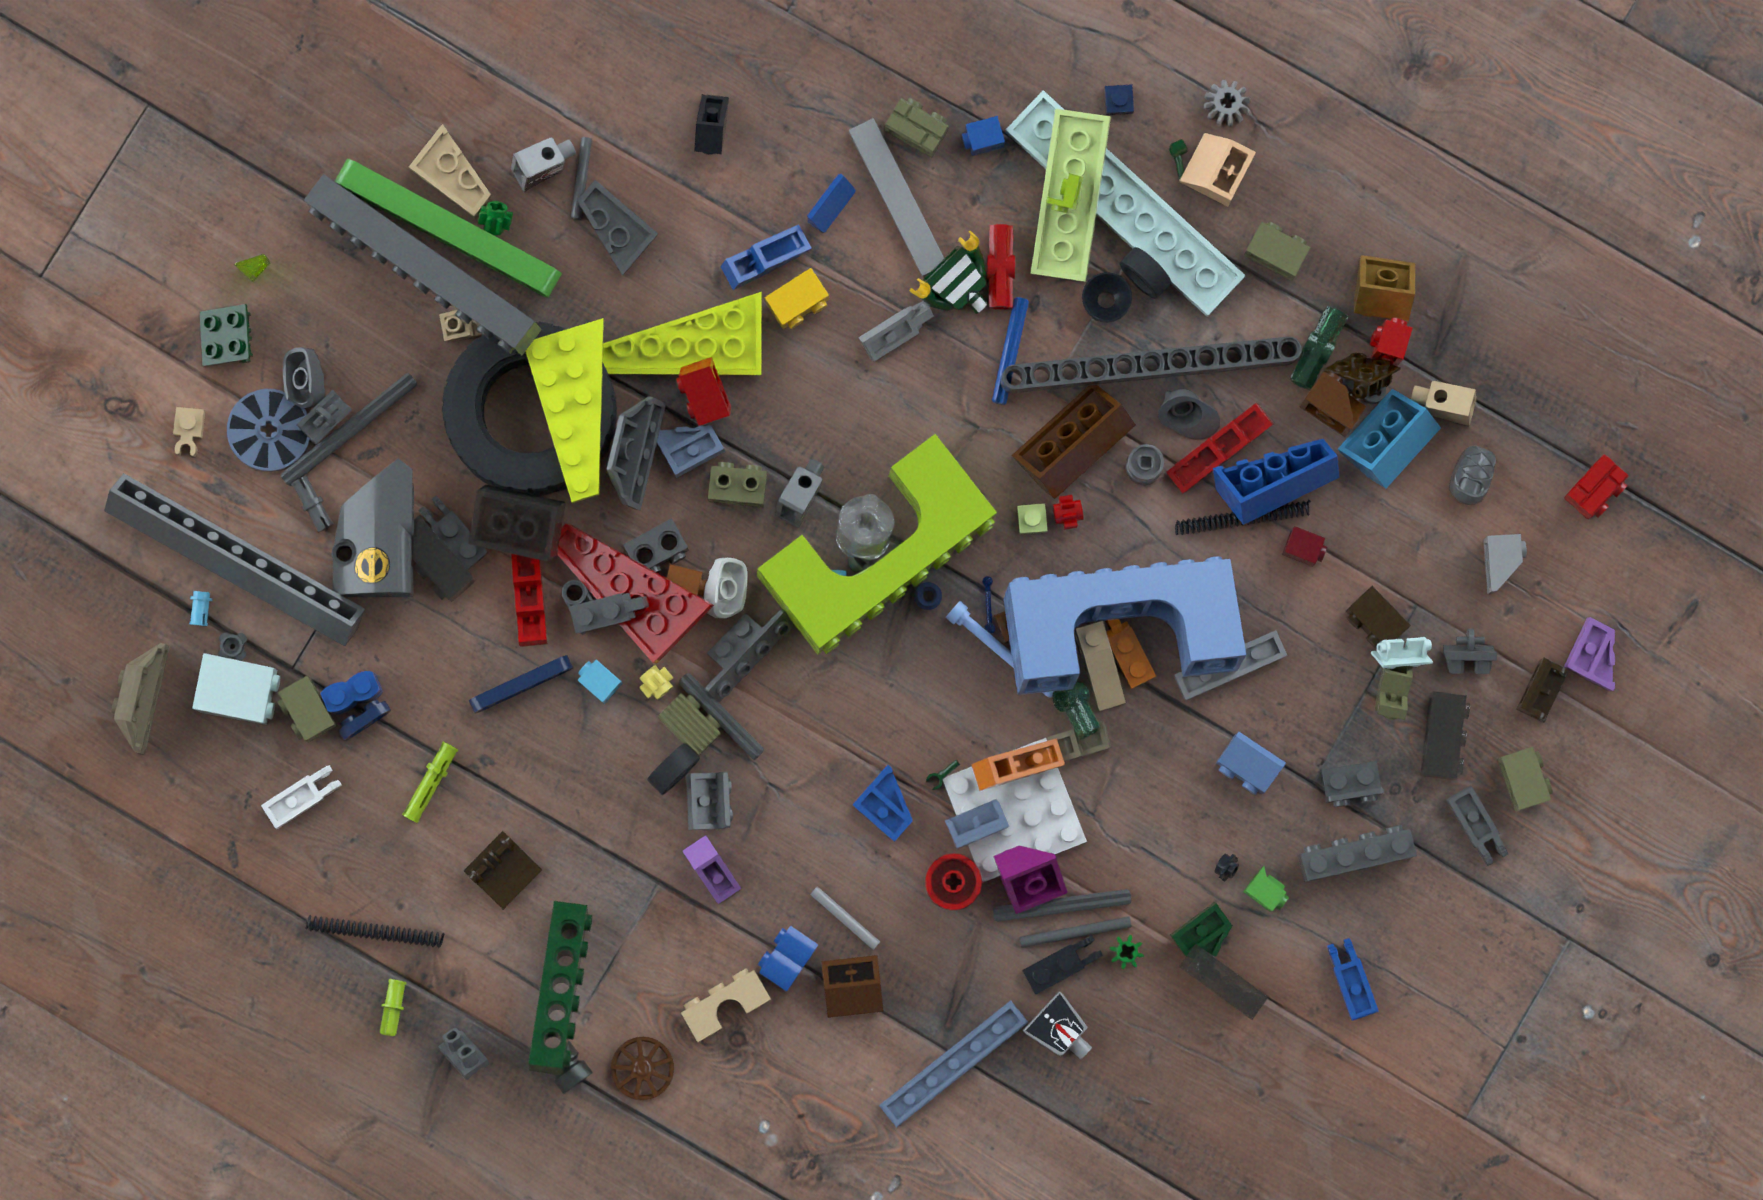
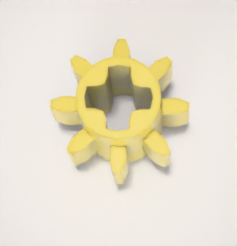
M655 665L639 678L644 683L639 688L647 698L653 695L658 700L673 688L669 682L673 679V676L665 667L659 670Z

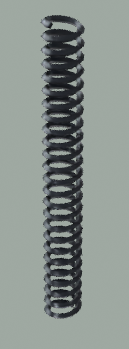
M1304 500L1302 503L1297 501L1296 505L1293 502L1290 505L1287 503L1285 507L1283 505L1277 508L1279 519L1282 520V509L1285 519L1288 518L1287 507L1290 517L1293 518L1294 507L1296 517L1298 518V505L1301 516H1304V506L1309 516V502L1311 501L1308 500L1307 503ZM1275 509L1272 511L1274 520L1276 521L1277 515ZM1232 511L1230 515L1226 512L1225 516L1222 513L1219 516L1215 514L1214 518L1212 515L1208 518L1204 516L1203 520L1200 516L1198 519L1193 518L1192 521L1189 518L1187 521L1182 519L1181 523L1177 520L1175 532L1178 535L1179 525L1182 536L1184 535V526L1186 534H1189L1190 524L1191 531L1194 534V522L1198 533H1200V522L1203 532H1205V520L1208 530L1211 531L1212 521L1213 528L1216 531V518L1219 529H1222V519L1227 529V517L1231 528L1233 527V517L1235 525L1238 527V517ZM1269 512L1267 516L1269 522H1271V512ZM1265 514L1262 515V519H1263V522H1264V523L1266 522V516H1265ZM1260 517L1257 518V522H1258L1259 524H1260Z
M311 915L308 917L305 928L306 930L309 928L310 931L314 929L315 932H318L320 929L321 933L326 931L327 934L331 931L332 934L336 932L340 935L342 932L343 936L348 934L349 937L352 934L354 937H357L359 934L360 938L364 936L366 939L370 935L371 939L375 937L376 940H379L381 937L382 941L387 939L389 942L392 939L393 942L398 940L399 943L403 941L405 944L409 940L410 945L413 942L415 945H418L420 942L421 946L426 944L428 947L431 944L432 947L437 945L438 948L441 947L445 935L443 932L439 943V932H437L433 943L434 932L431 931L428 941V931L426 930L422 942V929L419 932L418 939L417 929H414L411 940V928H409L406 938V928L404 927L400 938V927H398L394 938L395 927L392 926L389 937V925H387L383 937V924L380 927L379 935L378 924H375L372 935L373 924L370 923L367 933L366 922L361 934V922L358 923L357 931H355L356 922L353 921L350 932V920L347 921L344 932V919L342 920L340 930L339 919H336L333 931V918H331L328 928V918L326 917L322 929V916L319 919L318 927L317 916H314L311 927Z

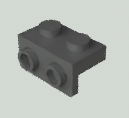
M728 772L686 774L689 830L730 828L733 811L729 802L732 785L728 778Z

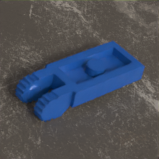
M1350 938L1343 940V945L1350 962L1341 964L1334 944L1327 945V949L1351 1021L1379 1011L1361 960L1357 958Z

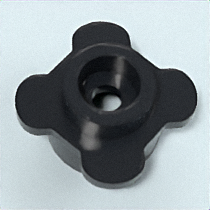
M1225 853L1216 865L1214 872L1224 882L1228 878H1233L1239 868L1236 855L1232 854L1229 856Z

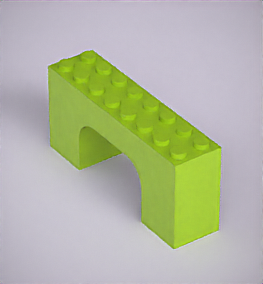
M936 434L894 464L890 469L889 478L916 512L918 528L911 537L873 566L856 576L839 575L826 566L805 537L801 535L758 568V579L779 606L788 614L790 620L817 655L823 651L825 654L830 653L839 645L842 636L846 634L849 638L861 629L863 620L868 617L871 621L884 611L885 603L890 600L894 604L905 595L906 587L910 584L914 587L919 585L927 578L928 571L931 568L940 569L949 561L952 552L956 550L959 554L971 545L973 536L978 534L981 537L993 528L992 525L995 523L994 518L997 512Z

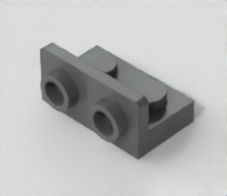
M1377 761L1320 770L1326 803L1333 802L1334 807L1351 805L1350 799L1361 798L1362 803L1378 800L1377 795L1384 793L1383 787L1381 788Z

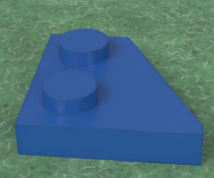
M889 765L882 770L853 803V806L894 842L913 822L893 770Z

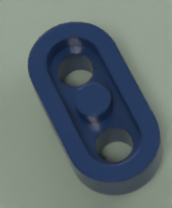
M376 699L363 708L365 712L358 717L351 715L340 723L342 728L338 732L344 741L353 738L386 716L391 711L386 701L379 702Z

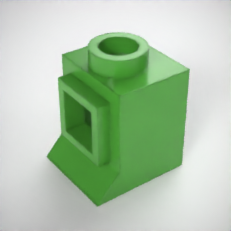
M1264 866L1260 868L1243 891L1269 912H1272L1275 908L1280 910L1289 898L1286 895L1287 892L1283 890L1285 886L1271 875L1266 877Z

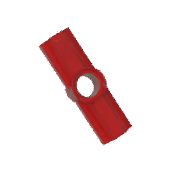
M996 224L989 226V255H987L989 309L1007 310L1013 308V279H1015L1013 225Z

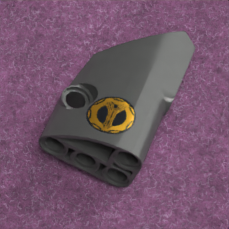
M399 458L366 483L340 508L335 543L331 552L333 558L332 590L343 597H413L414 568L411 565V536L414 534L413 470ZM346 547L352 549L353 554L350 560L345 562L339 560L338 553L341 549Z

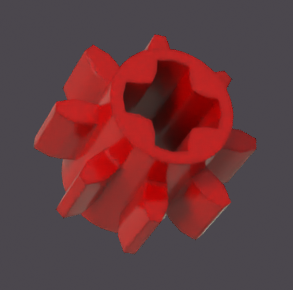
M1072 494L1059 496V503L1053 504L1056 525L1063 524L1064 530L1077 528V521L1084 520L1081 500L1073 501Z

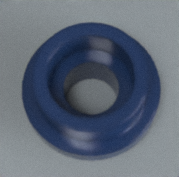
M925 582L916 588L914 599L921 609L932 610L941 603L942 592L936 584ZM929 591L933 594L934 597L931 601L923 599L925 592Z

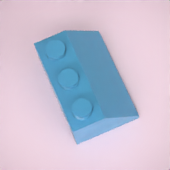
M1391 389L1337 450L1369 479L1386 489L1441 427L1425 407Z

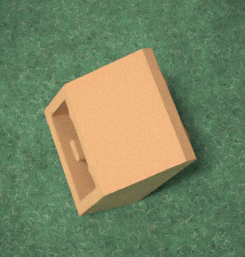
M1204 133L1179 182L1228 207L1256 152L1231 139Z

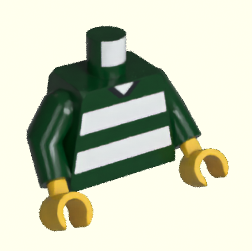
M968 231L970 233L968 241L965 242L960 237L958 241L962 246H956L924 279H917L920 282V287L916 291L910 288L909 291L922 299L929 307L950 311L952 309L960 310L967 304L975 314H978L988 304L978 293L986 285L984 279L986 269L983 254L979 248V238L972 231Z

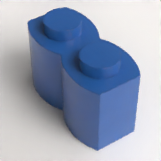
M363 671L353 675L347 682H337L327 686L320 694L328 712L331 714H343L353 709L357 703H369L376 700L383 694V690L374 672Z
M792 926L788 930L781 929L773 941L777 946L772 954L766 951L758 963V966L761 967L759 974L786 992L818 947L817 943Z

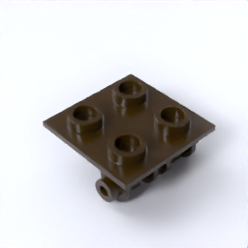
M1351 353L1350 356L1336 361L1334 364L1324 368L1323 371L1327 373L1332 372L1340 377L1353 380V395L1359 399H1364L1368 395L1389 386L1393 379L1392 374L1399 371L1401 367L1391 365L1387 360L1368 358L1364 353Z
M504 831L464 870L468 877L503 910L542 871Z

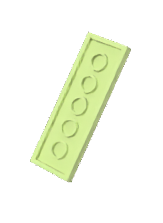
M1055 109L1031 274L1086 282L1111 121L1110 116ZM1069 173L1082 176L1083 181L1076 210L1068 208V213L1051 210L1052 204L1046 203V199L1049 197L1063 201L1064 195H1060L1063 179H1068Z

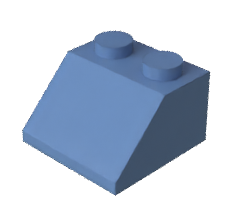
M1240 732L1233 736L1216 762L1220 766L1219 772L1230 779H1233L1234 776L1244 782L1242 787L1254 795L1257 792L1265 793L1286 764Z

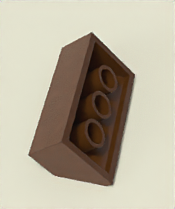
M1090 385L1011 456L1040 488L1055 499L1099 458L1105 455L1121 438L1126 436L1136 424L1122 404L1098 385Z

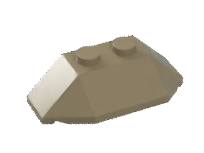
M163 643L157 644L126 664L125 670H121L118 678V686L121 687L119 698L115 697L112 704V714H115V722L134 752L142 755L146 753L170 646Z

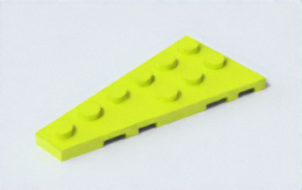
M762 292L603 343L602 362L608 374H679L681 367L712 357L719 375H762Z
M603 318L534 339L526 350L572 503L599 495Z

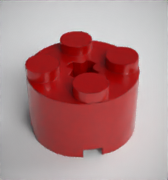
M956 853L946 854L936 859L929 867L925 877V888L930 900L938 907L949 911L961 910L971 905L978 897L982 886L981 873L976 864L968 857ZM951 875H956V879L961 880V885H957L956 890H951L950 885L945 884V880H949Z

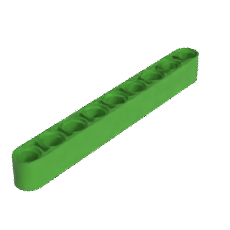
M347 158L334 181L354 196L546 298H549L562 275L554 267Z

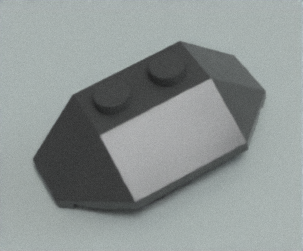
M649 396L619 415L617 427L612 435L611 452L606 460V475L622 504L641 511L666 403Z

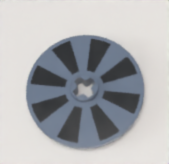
M261 389L253 391L241 398L229 415L227 422L229 445L235 456L242 463L253 469L266 472L285 469L300 459L309 444L310 438L297 426L307 415V412L304 408L288 401L285 392L281 390ZM267 423H271L272 428L277 429V432H272L271 437H266L265 432H261V428H265Z

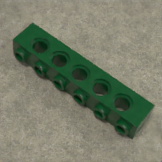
M554 901L528 1062L529 1071L563 1075L564 1067H570L572 1050H567L568 1040H574L576 1023L571 1022L573 1012L578 1013L580 996L576 995L577 985H582L584 969L580 968L581 958L587 957L588 942L584 941L585 931H591L593 916L588 914L587 905ZM567 929H573L577 932V935L572 939H566L562 936L563 932ZM563 956H569L573 959V962L568 966H562L558 963V960ZM558 983H565L569 986V989L564 993L554 991V987ZM555 1010H561L565 1014L558 1021L552 1020L549 1015ZM556 1037L561 1042L557 1047L549 1048L545 1045L546 1040Z

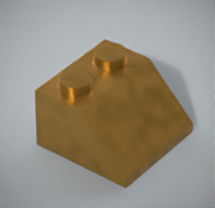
M1361 255L1354 297V313L1366 317L1376 316L1390 320L1391 318H1398L1409 321L1415 297V263Z

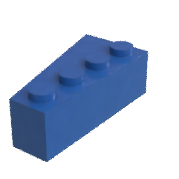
M1324 439L1290 447L1288 452L1274 454V452L1263 454L1264 458L1251 462H1248L1247 459L1237 461L1236 466L1224 469L1223 465L1213 468L1216 491L1243 525L1340 478L1338 456Z

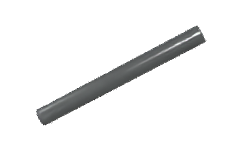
M1128 916L1022 936L1019 939L1021 948L1130 928L1131 921Z

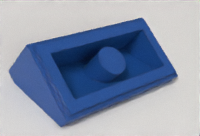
M841 173L837 175L807 215L808 223L822 233L827 231L855 194V188Z

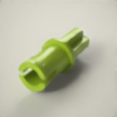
M389 979L385 1004L381 1006L384 1007L380 1034L395 1036L400 1011L404 1010V1007L401 1006L406 982Z

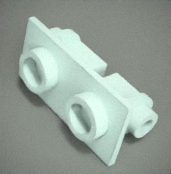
M1425 637L1407 638L1405 648H1403V639L1382 640L1381 643L1377 644V651H1371L1372 656L1383 668L1393 669L1399 666L1418 667L1424 664H1433V661L1427 655V650H1431L1432 644Z

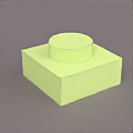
M1045 504L1017 506L1019 535L1048 531Z

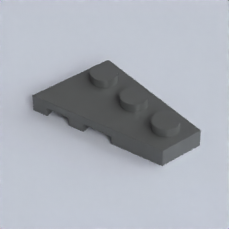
M596 180L592 182L577 200L623 276L658 236V233Z

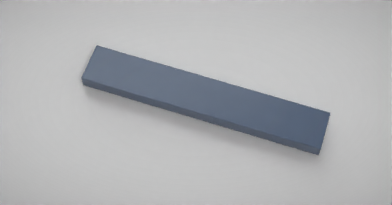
M1010 1000L879 1105L880 1108L897 1128L1025 1026L1028 1021Z

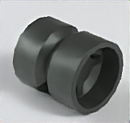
M568 1041L567 1050H572L570 1067L564 1069L563 1075L549 1074L556 1076L554 1082L563 1094L593 1073L584 1060H578L579 1053L570 1041Z

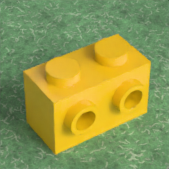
M812 268L765 297V303L782 329L788 326L790 329L797 327L804 321L803 317L811 311L813 314L822 311L828 306L826 302L829 301V294Z

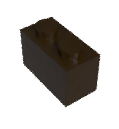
M1373 586L1346 610V613L1349 615L1347 620L1356 629L1361 627L1368 634L1366 639L1375 649H1377V644L1381 643L1382 640L1398 639L1411 626Z

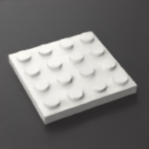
M1043 738L1041 740H1038L1036 742H1033L1020 748L1047 741V739ZM972 767L951 774L942 780L956 816L997 799L1009 824V827L968 844L973 860L981 873L982 883L1000 876L993 856L1020 845L1057 854L1087 842L1058 768L982 791L979 790Z

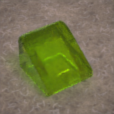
M261 254L237 262L234 266L253 282L268 267L270 260L266 255Z

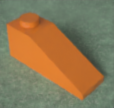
M1056 738L991 756L971 765L979 790L982 791L1064 766L1065 763Z

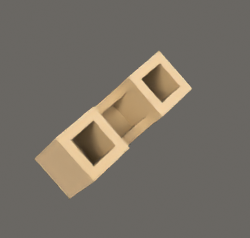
M746 968L732 976L734 982L726 987L723 983H720L708 990L710 996L700 1001L699 997H696L684 1004L686 1010L681 1012L697 1042L723 1028L717 1017V1010L722 1002L730 999L736 1000L748 1014L771 1000L755 970L749 972Z

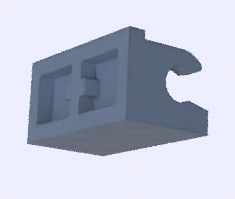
M997 799L945 820L956 849L1009 827Z

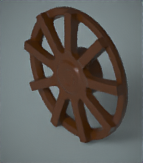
M635 1037L624 1042L615 1052L611 1062V1075L616 1087L627 1097L636 1100H649L662 1094L670 1085L674 1075V1062L669 1050L658 1040L650 1037ZM636 1042L638 1048L637 1058L633 1057L625 1049ZM642 1042L655 1044L648 1056L645 1057L643 1055ZM658 1048H661L667 1058L653 1062L652 1057ZM621 1052L631 1061V1065H616ZM669 1063L668 1076L655 1071V1067ZM616 1070H629L631 1074L619 1082ZM652 1076L666 1081L658 1091L651 1081ZM635 1078L637 1083L633 1094L623 1086ZM642 1081L647 1082L652 1094L639 1095Z

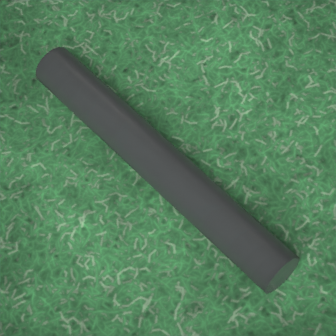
M581 137L571 219L582 220L583 210L577 200L586 190L592 138Z

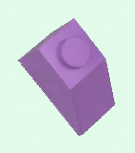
M706 835L683 850L694 870L718 904L741 889Z

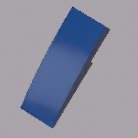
M796 225L752 245L748 250L727 258L720 267L732 289L735 290L778 269L810 251L812 248L801 227Z

